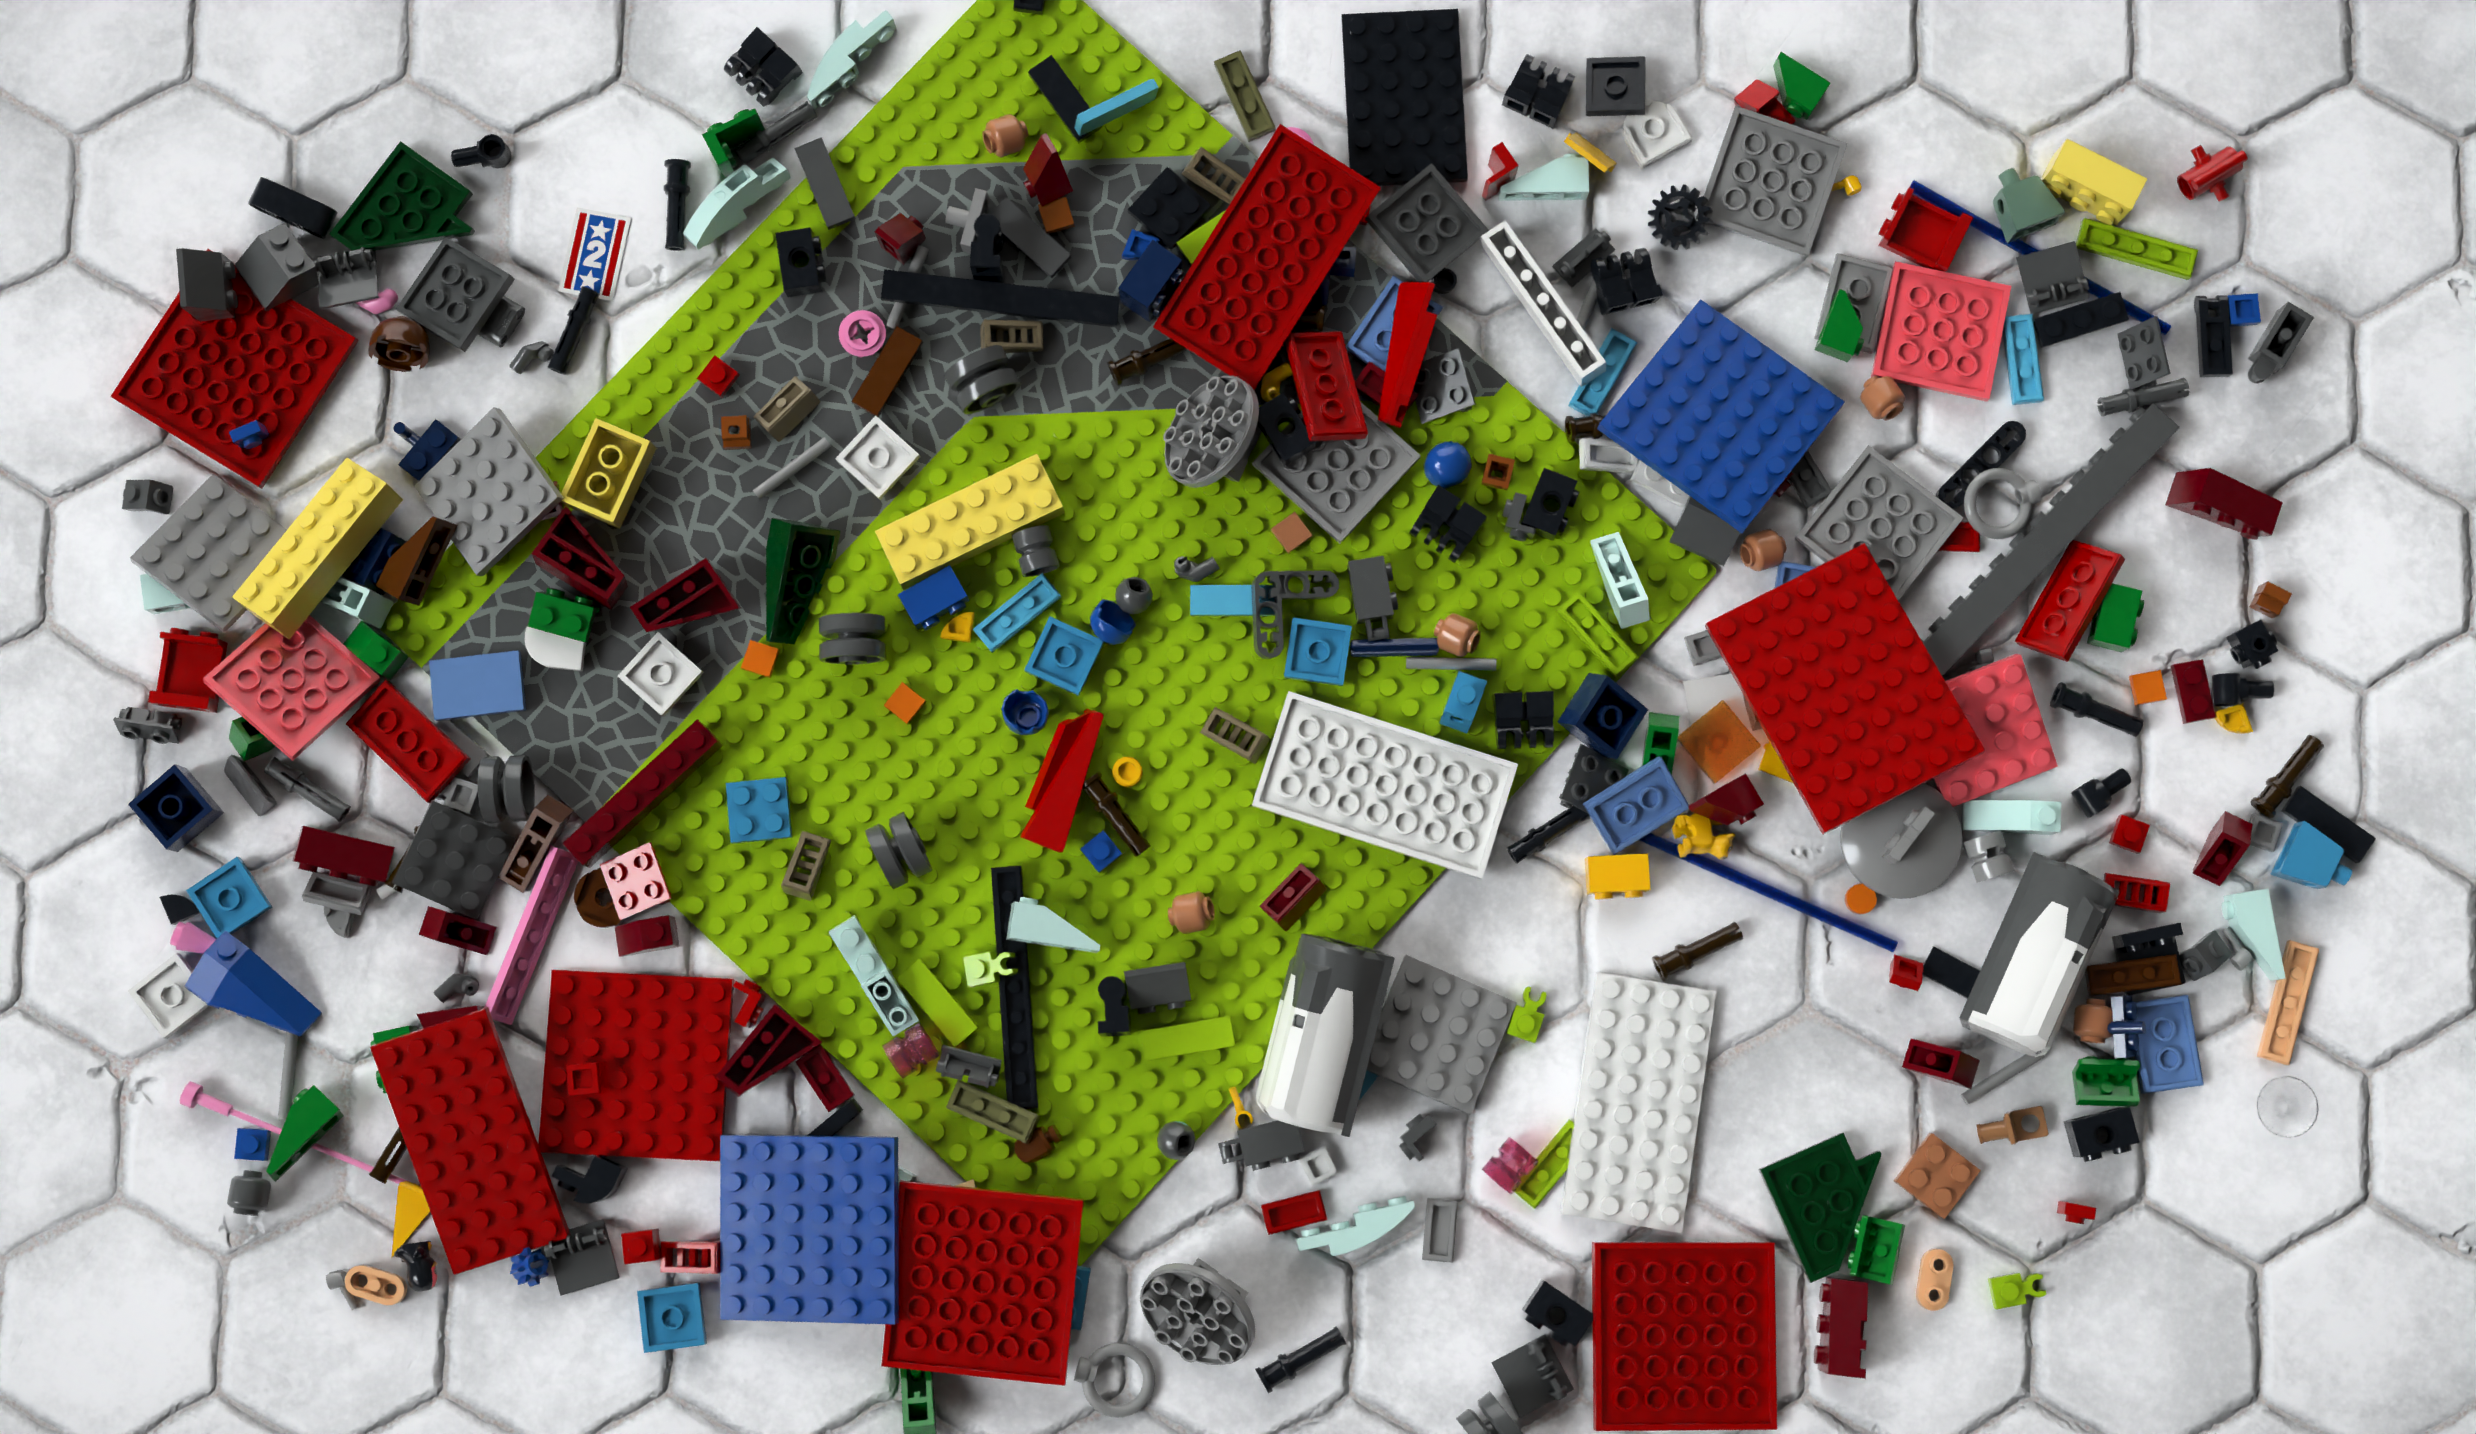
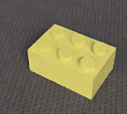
M2066 139L2052 156L2041 180L2055 198L2060 197L2070 202V206L2078 211H2088L2096 215V219L2102 223L2117 225L2133 209L2147 178Z
M595 418L561 492L564 497L561 502L569 508L620 529L657 448L647 439Z

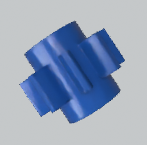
M527 1247L523 1249L522 1253L510 1259L513 1262L510 1274H513L514 1278L518 1280V1285L528 1282V1285L532 1287L540 1284V1279L549 1275L546 1271L549 1260L541 1254V1249L531 1252V1249Z

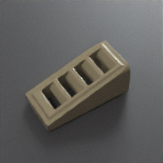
M1202 147L1194 153L1181 173L1193 183L1228 204L1231 203L1246 179ZM1202 161L1205 163V166L1199 173L1196 171V168ZM1212 167L1216 171L1211 179L1208 180L1205 176ZM1224 174L1226 178L1218 187L1215 183L1220 175ZM1231 180H1234L1237 183L1228 194L1225 192V189Z
M984 319L980 326L981 349L993 345H1001L1005 353L1043 351L1042 321ZM1032 329L1033 343L1027 342V330ZM1015 330H1020V343H1016ZM991 331H996V342H991ZM1003 331H1008V343L1003 342Z
M1217 707L1213 709L1200 732L1254 764L1257 763L1270 740L1264 733ZM1221 718H1223L1226 721L1224 722L1219 733L1216 735L1213 732L1216 729ZM1233 724L1236 727L1227 741L1224 738ZM1243 730L1246 731L1247 733L1242 739L1240 745L1236 746L1235 744L1238 738L1240 737L1241 733L1243 732ZM1253 737H1256L1249 751L1247 752L1246 749L1251 743Z
M802 831L781 884L784 893L809 901L812 900L831 844L830 839ZM808 844L821 849L817 853L805 849V845ZM801 857H808L816 860L815 864L801 860ZM801 868L810 871L811 874L809 876L803 873L797 872V869ZM797 880L803 883H807V885L803 886L797 883H793V881Z

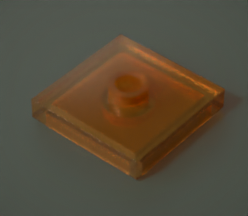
M1724 700L1682 732L1677 739L1713 784L1717 783L1761 747L1760 743Z

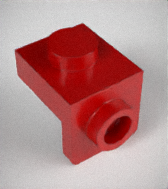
M745 979L744 983L735 981L733 987L748 994L734 1022L745 1028H750L751 1024L756 1025L764 1012L761 1005L766 995L760 993L761 986Z

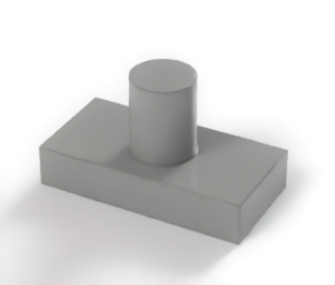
M975 188L969 211L949 206L945 223L964 228L960 245L962 251L971 254V242H977L974 230L975 220L985 214L987 210L989 196L985 190Z

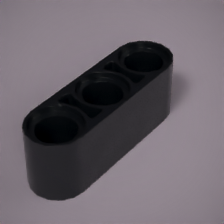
M260 177L248 201V204L253 208L322 239L326 238L338 214L331 207L264 177Z

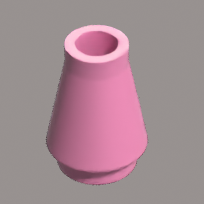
M179 922L172 934L170 944L176 946V950L204 954L217 939L190 922L186 924Z

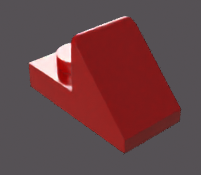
M1758 79L1734 98L1742 108L1792 125L1796 122L1777 100L1780 92Z

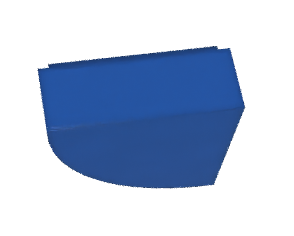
M1132 229L1123 251L1122 259L1138 260L1152 240L1159 244L1160 239Z

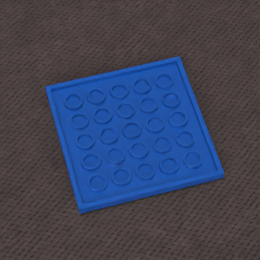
M1700 299L1599 423L1597 429L1743 534L1842 408L1845 401Z
M720 1135V1320L890 1325L899 1323L898 1137Z

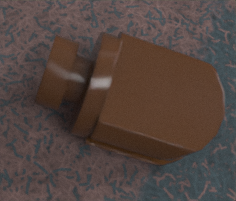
M1055 1125L1048 1127V1131L1043 1126L1036 1127L1029 1144L1016 1140L1015 1153L1023 1162H1037L1051 1154L1055 1150L1054 1142L1056 1144L1062 1141V1137Z

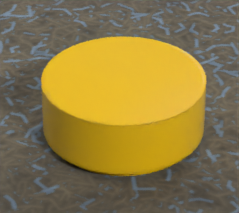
M1122 757L1115 762L1112 774L1114 780L1120 786L1133 787L1140 782L1143 770L1141 764L1135 758Z

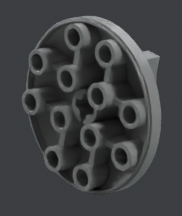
M1214 376L1196 389L1187 399L1178 403L1176 415L1163 436L1165 441V464L1168 472L1175 480L1193 488L1210 485L1223 476L1231 481L1239 482L1248 463V458L1262 433L1257 425L1259 415L1257 395L1248 383L1235 376Z
M1924 783L1842 825L1840 843L1842 854L1849 870L1861 884L1885 897L1907 899L1933 891L1952 874L1961 854L1962 830L1958 816L1950 802L1945 800L1939 791Z
M1199 1258L1194 1265L1172 1263L1160 1266L1148 1276L1142 1286L1140 1293L1141 1308L1148 1324L1155 1332L1156 1340L1178 1352L1187 1362L1197 1361L1211 1365L1231 1364L1241 1359L1247 1353L1255 1338L1254 1318L1244 1300L1248 1292L1230 1279L1220 1275L1217 1270ZM1171 1341H1176L1182 1346V1348L1177 1347Z

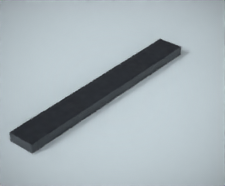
M884 269L881 301L1117 328L1120 296Z
M1022 866L991 868L997 956L1003 952L1015 953L1016 957L1009 958L1006 961V967L1008 969H1018V973L1015 975H1001L999 973L1006 1096L1008 1102L1024 1109L1039 1108L1027 943L1006 940L1011 905L1015 901L1019 902L1020 897H1024Z

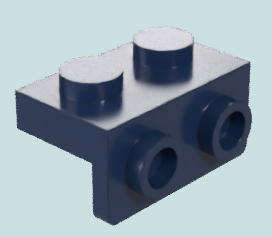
M380 528L342 575L380 595H384L385 591L377 587L376 584L388 559L407 541Z

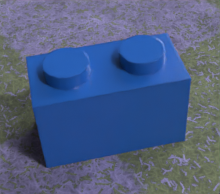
M950 565L898 594L917 630L922 627L924 630L934 627L940 622V617L947 613H950V615L957 614L965 609V603L970 601Z

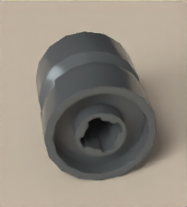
M1048 525L1027 528L1012 535L1016 552L1022 554L1019 558V564L1023 577L1038 576L1041 573L1045 574L1060 567L1056 551L1049 547L1053 539Z

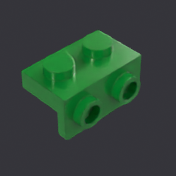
M547 587L546 592H536L527 627L581 642H588L595 613L600 611L599 606L592 605L593 599L576 595L575 600L564 597V591Z
M2095 1056L2079 1059L2072 1071L2076 1105L2137 1107L2140 1097L2136 1074L2140 1068V1062L2138 1060H2129L2128 1058L2099 1059Z
M1863 1215L1861 1221L1858 1220L1855 1226L1854 1237L1857 1239L1855 1251H1851L1848 1259V1268L1851 1269L1850 1275L1893 1285L1905 1225Z

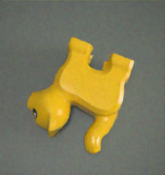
M1696 813L1689 816L1678 815L1672 826L1675 839L1680 838L1682 835L1687 836V838H1683V844H1678L1677 846L1680 858L1686 857L1688 854L1710 853L1719 860L1726 859L1733 848L1732 840L1736 835L1728 833L1714 836L1712 825L1719 826L1722 823Z

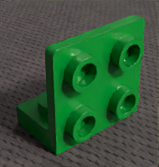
M749 109L742 110L734 115V119L724 124L722 122L713 124L707 129L706 133L702 134L724 178L733 173V168L738 166L730 149L754 137L755 132L758 130L763 131L765 129L756 109L750 111Z

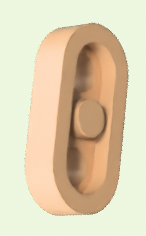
M1928 1250L1924 1253L1920 1262L1916 1299L1923 1308L1931 1311L1942 1309L1949 1299L1954 1265L1952 1257L1944 1250ZM1941 1259L1943 1267L1937 1271L1933 1264L1935 1260ZM1933 1289L1938 1292V1298L1935 1301H1931L1929 1298V1292Z
M368 1265L355 1266L345 1276V1287L350 1294L383 1305L398 1304L407 1294V1284L401 1276ZM361 1275H365L368 1279L365 1286L359 1283ZM391 1283L394 1284L397 1289L394 1295H391L388 1292V1286Z

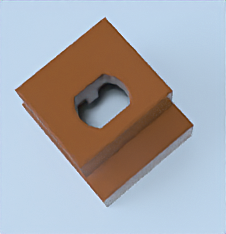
M746 415L721 417L723 448L725 450L751 449V419ZM730 427H740L739 434L729 433Z
M1489 454L1481 484L1507 491L1515 460ZM1498 471L1502 472L1503 476L1499 478L1492 476L1491 473Z
M2267 581L2258 586L2249 607L2270 618H2274L2280 614L2283 606L2288 603L2292 593Z

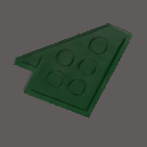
M400 141L329 234L351 251L361 247L376 251L443 240L445 237L450 239L473 235L475 230L456 217L473 193Z
M1839 1133L1758 1169L1810 1283L1839 1271L1881 1158V1152L1877 1150L1856 1160L1844 1133Z

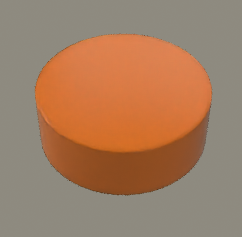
M1864 884L1850 887L1845 894V904L1852 913L1865 914L1870 912L1876 905V893Z

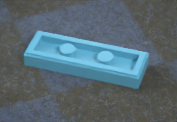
M1150 79L1078 114L1074 127L1078 135H1084L1155 100L1159 88L1155 80Z
M2033 314L2006 316L2003 327V339L2012 405L2040 403L2044 401Z
M1611 328L1599 349L1600 354L1606 361V371L1583 387L1579 385L1568 406L1586 416H1589L1590 413L1598 414L1637 342Z
M1041 573L973 628V631L993 653L1058 601L1061 595L1045 575Z
M1190 585V616H1253L1252 585ZM1259 585L1260 588L1265 589L1266 597L1259 599V603L1266 601L1274 602V598L1268 599V590L1273 588V585ZM1264 607L1260 611V616H1275V613L1271 608Z

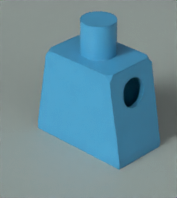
M1458 670L1439 724L1467 734L1478 709L1487 680Z
M2302 821L2294 823L2271 875L2315 889L2326 888L2330 880L2343 886L2346 885L2352 875V869L2339 863L2344 853V849L2309 823Z

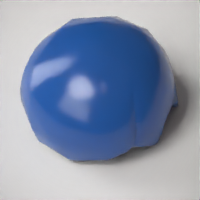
M1447 441L1436 445L1430 450L1423 466L1425 476L1432 485H1440L1444 489H1449L1462 483L1468 477L1472 463L1470 454L1463 445L1458 442Z
M1105 599L1099 602L1090 616V625L1094 634L1101 641L1113 645L1124 643L1131 636L1136 625L1129 613L1123 612L1113 601Z
M1013 690L1004 698L1001 709L1005 724L1011 731L1019 735L1038 733L1046 726L1049 716L1046 701L1033 690Z

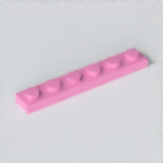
M552 845L550 846L484 1007L489 1008L493 1020L508 1025L513 1023L578 864V860L570 852Z

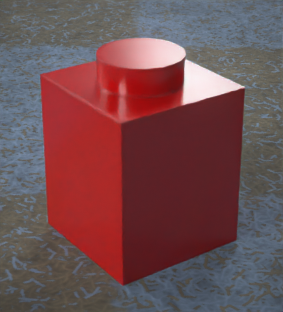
M659 1229L621 1234L624 1264L660 1259Z

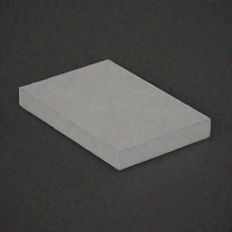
M1837 253L1814 339H1819L1833 298L1838 290L1842 289L1846 291L1863 327L1860 338L1864 339L1861 351L1872 354L1889 291L1893 268Z

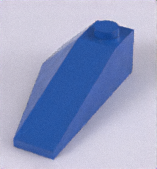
M226 930L204 952L185 984L186 989L209 1006L218 1009L221 1007L236 1012L239 1016L245 1018L248 1016L260 1020L268 1026L298 1036H302L322 1015L320 1010Z

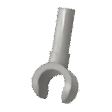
M2228 927L2222 931L2232 949L2236 952L2230 958V961L2234 967L2241 971L2251 963L2252 955L2248 950L2241 947Z
M343 1270L330 1272L326 1275L328 1288L332 1290L340 1287L341 1293L344 1295L350 1308L354 1310L359 1307L353 1295L345 1287V1276L347 1273Z

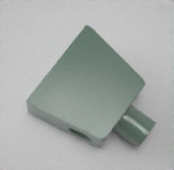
M2010 168L1998 176L2003 188L2000 189L1993 199V205L2007 243L2056 225L2065 213L2063 207L2040 177L2034 175L2020 180L2014 168Z

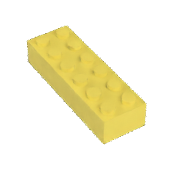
M1035 454L875 530V533L901 587L905 590L949 565L953 567L1012 539V535L1018 531L1039 526L1065 512L1038 454Z
M346 458L232 598L254 616L290 639L403 499L386 482L349 458Z

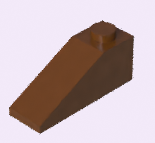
M432 516L388 559L376 586L398 600L419 606L457 525Z
M547 795L533 809L498 878L524 893L543 864L550 846H554L574 810Z

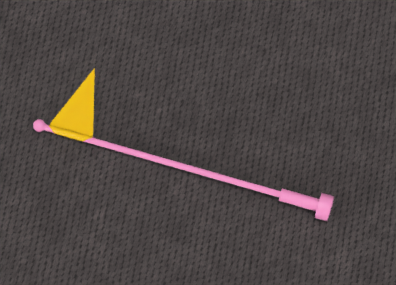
M190 1081L181 1094L180 1104L194 1108L198 1104L227 1117L231 1114L269 1131L281 1134V1128L233 1109V1105L202 1093L203 1086ZM315 1143L311 1147L315 1150L323 1152L327 1155L340 1159L344 1162L352 1164L366 1171L371 1172L374 1168L373 1166H370L349 1156L336 1152L320 1144ZM391 1174L388 1180L399 1184L392 1258L395 1251L405 1243L429 1214L430 1209L420 1185Z

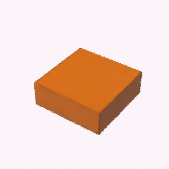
M750 640L741 669L771 678L780 650Z
M2161 670L2129 676L2135 706L2167 699Z
M902 682L884 704V707L908 725L924 706L926 700Z

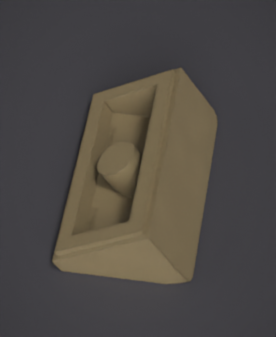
M795 376L753 418L775 440L780 442L820 403V400L811 389Z

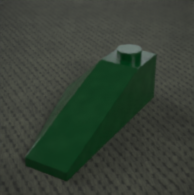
M771 519L766 546V641L795 644L810 613L808 607L815 593L819 594L823 586L820 582L827 568L831 569L835 561L840 530L798 521Z

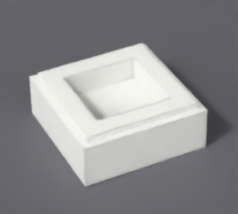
M1326 1145L1299 1159L1312 1186L1339 1173Z

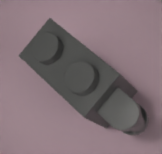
M2287 302L2277 310L2248 357V360L2253 362L2248 371V378L2252 383L2258 384L2263 382L2271 374L2276 373L2285 366L2314 318L2312 315L2290 302Z
M1384 556L1348 561L1347 568L1357 624L1365 623L1368 641L1388 639L1387 619H1393V610H1398L1396 593H1390L1388 581H1393L1391 564H1385ZM1381 621L1382 627L1372 629L1371 622Z
M1278 1120L1237 1130V1139L1218 1143L1223 1164L1244 1159L1245 1166L1252 1165L1253 1171L1271 1167L1270 1160L1278 1158L1282 1159V1163L1299 1160V1153L1305 1152L1299 1126ZM1240 1143L1242 1155L1234 1156L1231 1145Z

